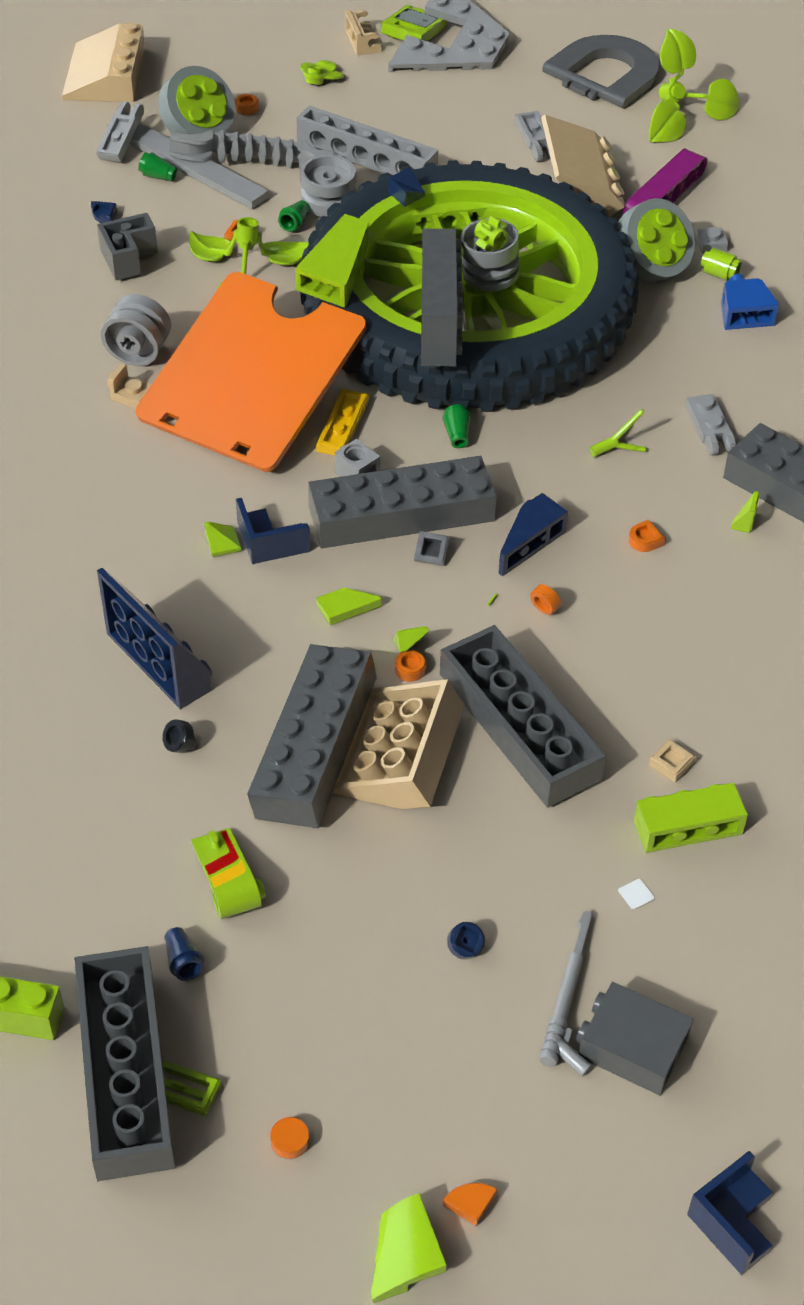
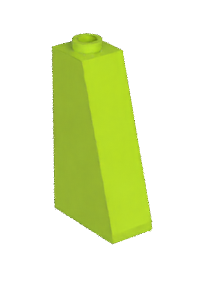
M344 214L295 268L296 290L345 308L349 302L369 245V222Z

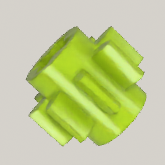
M492 215L489 220L482 219L475 228L474 233L478 238L475 244L489 252H493L494 249H502L508 241L509 235L505 231L508 225Z

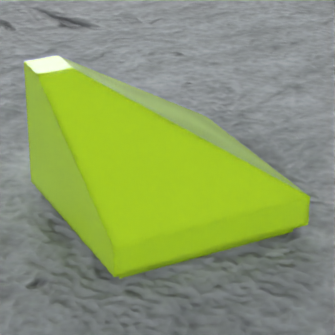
M754 491L732 521L731 529L747 533L752 531L760 497L759 492Z
M210 521L204 522L205 537L212 557L241 551V546L233 526Z
M422 626L398 630L393 640L399 652H406L423 639L429 632L428 627Z

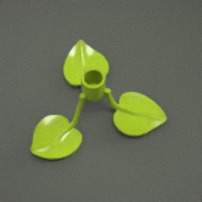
M670 28L666 30V36L660 50V62L663 69L668 73L678 74L674 78L669 79L670 83H664L659 88V97L662 101L656 106L651 118L649 142H672L682 136L686 126V118L679 111L680 105L676 102L681 101L684 97L707 99L704 107L705 113L715 120L728 119L734 116L739 109L740 101L737 90L733 83L727 79L713 81L708 88V94L687 93L683 84L677 82L683 76L684 69H690L695 65L697 53L693 41L686 34L676 29Z
M243 217L238 220L237 229L234 230L232 241L216 236L201 235L193 231L189 235L191 252L197 258L205 261H219L223 256H230L237 242L239 247L243 249L241 269L243 274H246L248 250L253 249L257 242L261 254L268 256L270 262L280 265H293L301 261L304 249L308 247L309 242L272 241L263 244L262 233L258 232L259 222L251 217Z

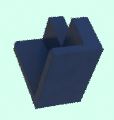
M236 499L237 523L252 564L310 552V528L307 523L273 529L266 508L247 512L243 499Z
M750 1151L746 1152L695 1192L687 1212L688 1217L741 1275L769 1254L773 1246L748 1219L750 1215L767 1203L773 1194L751 1170L755 1156Z

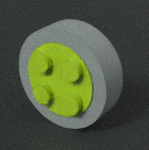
M187 66L178 70L163 85L159 94V112L165 126L171 133L200 134L208 130L213 132L224 130L225 132L233 122L235 102L232 92L226 82L217 73L208 68Z
M659 198L649 199L632 207L620 218L618 222L620 225L619 232H624L630 241L629 247L634 252L638 279L651 283L660 282L681 273L691 262L695 250L694 231L686 214L674 203Z

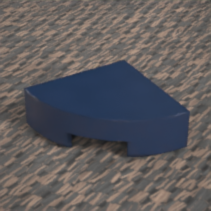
M91 201L94 219L99 223L114 220L117 213V204Z

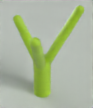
M640 409L612 437L590 446L591 455L596 457L613 448L645 452L647 450L645 446L618 441L644 414V410Z

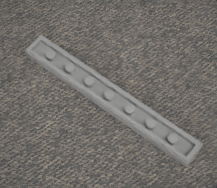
M139 122L129 143L130 145L149 154L151 152L155 153L174 167H177L179 171L251 209L269 198V190L212 160L196 162L170 156V138Z

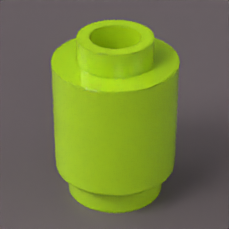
M712 248L710 252L706 251L704 253L701 266L704 267V273L728 281L733 275L740 273L742 260L737 259V255Z

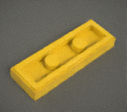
M346 389L341 390L318 439L316 452L335 456L337 450L351 442L369 402V394Z

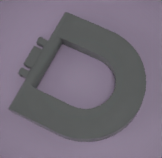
M593 35L578 39L547 60L543 65L542 71L562 80L563 87L568 88L570 86V90L583 96L588 95V98L592 100L599 97L625 109L654 86L658 77L659 61L656 54L648 46L637 40L618 35ZM602 58L617 59L625 62L632 68L609 87L576 74L577 71L591 61Z

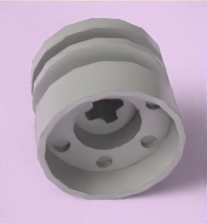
M482 219L470 223L461 233L463 279L474 289L486 292L499 291L510 287L517 281L520 275L518 230L512 223L500 219L508 225L505 229L509 235L508 241L502 249H494L493 252H489L475 244L478 240L474 233L475 228Z

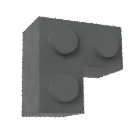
M148 213L97 224L100 250L115 280L140 275L139 257L158 253L156 229Z

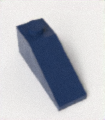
M544 493L539 494L532 500H527L520 508L500 551L498 573L501 576L506 575L566 532L568 511Z

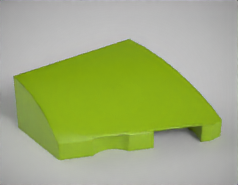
M419 1193L399 1201L381 1214L371 1288L373 1303L408 1291V1285L446 1272V1262Z

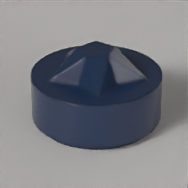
M472 922L457 924L450 930L447 937V945L450 952L459 959L475 957L482 951L485 944L483 931Z

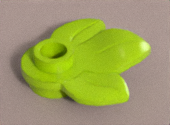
M320 60L316 64L304 62L300 65L305 81L309 84L319 85L324 83V79L337 80L344 77L343 73L336 71L337 64L332 61Z

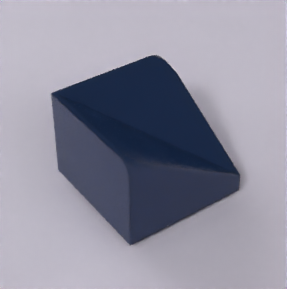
M409 168L389 177L388 193L404 207L423 198L426 194Z

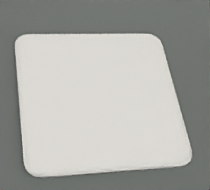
M637 879L618 889V892L631 909H636L654 900L653 894L641 879Z

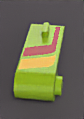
M230 828L217 832L211 830L207 835L191 839L192 847L210 884L213 902L220 919L262 906L261 899L266 898L261 878H254Z

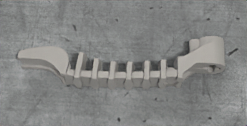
M208 130L200 134L170 132V156L196 162L208 161L212 158V153H218L219 162L224 161L225 154H231L232 161H237L238 155L246 156V161H251L252 157H259L260 163H264L265 158L273 159V165H278L279 160L286 161V166L291 168L292 162L299 163V168L301 169L302 164L309 158L325 154L338 155L333 151L317 150L308 145L307 141L300 143L294 142V139H289L288 141L281 140L280 137L275 139L268 138L266 135L253 136L252 133L244 135L238 134V132L226 133L224 130H220V132Z

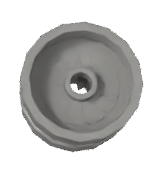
M325 154L309 158L302 164L300 169L301 200L309 204V213L321 217L327 216L328 208L334 203H341V197L349 191L356 192V169L349 159L339 155Z
M139 294L125 295L116 302L111 314L101 330L102 343L114 358L125 364L133 366L148 365L156 359L171 330V319L166 310L157 301Z

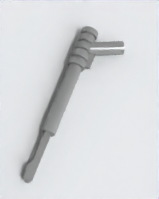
M584 911L577 926L580 928L575 949L574 952L569 954L553 1016L549 1020L539 1056L540 1063L548 1067L555 1066L560 1056L582 1077L590 1070L592 1065L568 1045L572 1029L567 1027V1017L583 962L581 952L591 919L590 911Z

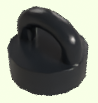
M174 719L166 724L162 740L164 747L168 751L184 753L197 747L194 731L189 722Z

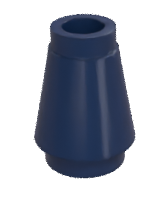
M175 927L168 930L164 939L166 941L171 974L181 981H189L198 977L203 971V955L183 928Z

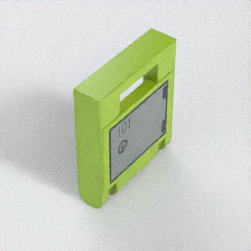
M407 4L382 22L381 33L389 35L393 39L404 40L409 35L429 41L446 28L448 21L427 15L424 9L412 8L411 5Z

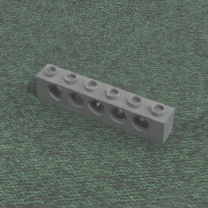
M309 105L296 118L297 142L307 141L308 145L317 150L333 151L339 156L349 159L352 163L368 167L374 171L388 172L395 175L400 172L401 168L408 166L413 169L423 168L425 163L431 162L438 166V149Z

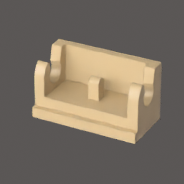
M345 10V31L356 55L381 52V44L377 41L379 35L373 32L371 23L367 21L359 22L358 20L360 17L368 16V12L365 10Z

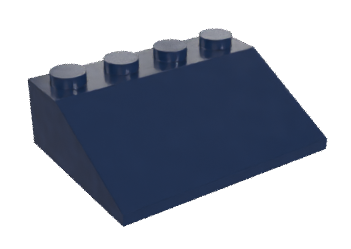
M98 569L97 575L107 635L180 710L212 691L210 679L212 671L207 662L203 659L199 660L193 654L188 643L180 641L174 635L171 627L166 622L162 623L156 617L153 609L148 604L144 605L105 569Z

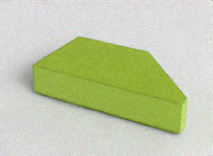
M345 587L316 597L317 606L329 625L381 607L380 596Z

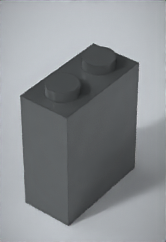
M612 981L606 994L600 991L597 995L591 1011L595 1013L591 1022L585 1020L579 1029L576 1041L581 1043L579 1054L586 1061L660 1096L689 1038L694 1018Z

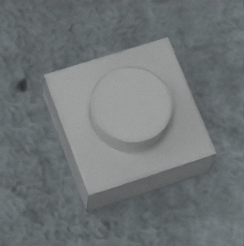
M722 228L697 229L696 240L702 254L706 251L710 252L712 248L727 252L728 242Z

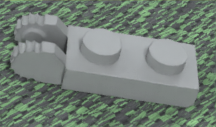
M121 102L116 114H113L96 151L99 159L116 162L122 161L135 130L142 120L144 114L143 104L136 103L130 111V103Z
M539 111L515 114L514 122L529 149H532L534 159L536 161L543 160V147H546L547 154L550 157L541 120L542 116Z
M714 394L687 397L686 408L702 444L705 443L710 455L718 454V441H722L727 452L735 447V437L726 422Z

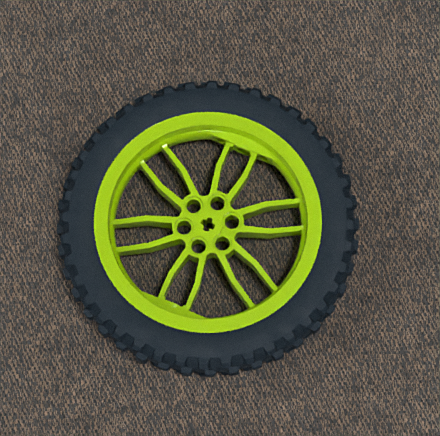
M455 160L448 161L447 165L436 166L431 162L425 163L423 168L413 169L410 166L401 168L400 171L406 168L411 169L426 193L423 198L406 207L388 193L389 177L393 175L387 172L380 175L377 182L366 181L359 186L358 192L349 191L341 197V203L332 204L327 210V216H322L315 224L316 230H313L308 238L309 246L304 249L302 260L344 214L369 222V245L347 306L344 308L300 292L305 315L312 313L324 302L362 316L367 324V330L341 369L348 374L357 373L358 381L366 386L373 384L379 386V391L384 395L390 397L396 393L402 396L404 402L411 404L418 400L428 402L429 408L440 409L442 405L451 406L459 404L466 408L479 407L482 412L492 411L493 406L504 405L509 410L518 408L520 402L529 401L531 404L540 403L544 400V396L552 394L555 397L567 392L568 385L578 387L586 381L587 373L595 375L604 368V361L608 362L614 357L616 347L623 344L626 338V330L631 327L634 313H636L639 279L633 250L629 247L630 241L624 232H619L620 225L613 217H607L608 212L600 204L592 205L591 198L586 193H575L570 184L566 182L555 183L550 175L544 173L538 176L530 174L529 169L524 167L514 170L506 168L504 163L488 166L483 165L481 161H472L471 164H459ZM491 215L497 219H503L512 223L518 230L519 251L524 247L529 249L518 253L520 275L517 281L510 287L499 291L486 292L476 290L463 279L462 263L464 331H462V355H456V366H421L422 248L410 244L422 241L423 229H456V235H461L464 228L470 223L490 218ZM550 261L562 271L570 284L546 276L531 274L530 272ZM365 278L376 279L408 289L383 303L368 288ZM501 308L537 319L507 328ZM420 309L409 317L404 316L408 312ZM483 316L493 330L475 331L472 317Z

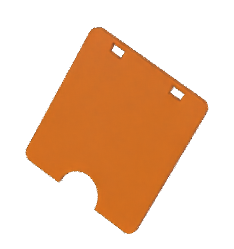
M233 272L222 282L135 409L136 416L145 424L263 472L272 471L279 465L366 332L367 324L365 319L360 315L324 302L315 311L304 317L294 319L282 317L276 313L273 306L274 298L278 291L277 285L241 272ZM168 416L177 419L175 426L164 422ZM239 445L249 448L247 455L235 450Z

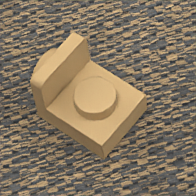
M123 363L110 373L107 380L111 401L133 408L137 407L152 385L151 383L129 377L127 365Z

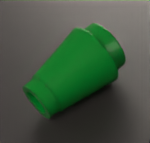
M145 152L138 165V170L143 173V176L171 182L174 181L178 170L177 167H174L153 152L150 154Z
M300 200L283 208L278 217L280 227L288 232L300 229L310 212L309 204L304 200Z
M459 404L447 407L442 417L451 445L454 448L466 447L469 439L471 415L465 406Z

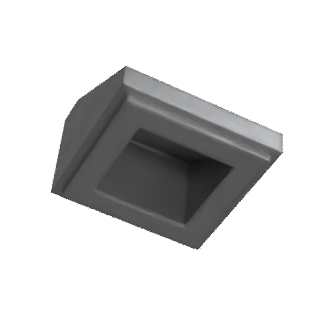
M420 531L414 561L444 566L450 546V537Z

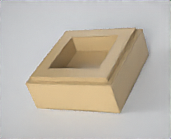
M669 739L649 759V766L676 783L695 763L696 756Z

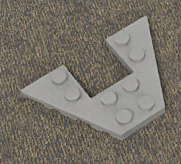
M429 0L425 5V14L462 25L461 31L450 48L407 35L389 62L388 72H393L394 68H413V71L424 69L429 71H446L447 67H462V70L476 68L481 70L493 69L509 41L510 33L470 0Z

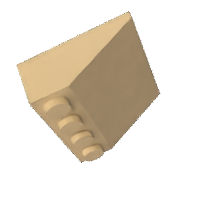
M132 22L117 24L76 42L62 99L134 102L145 53L143 24Z
M548 115L542 116L541 120L555 178L560 183L566 182L573 187V192H584L589 195L592 205L600 204L608 212L607 217H611L624 208L625 205L622 197L624 191L618 182L620 176L614 168L616 161L610 153L612 147L605 137L601 138L593 130Z
M445 679L372 689L332 794L398 809L431 807L465 706L450 681Z

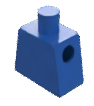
M735 274L729 281L724 283L721 298L724 329L775 326L779 304L763 280L759 278L745 279L742 274Z

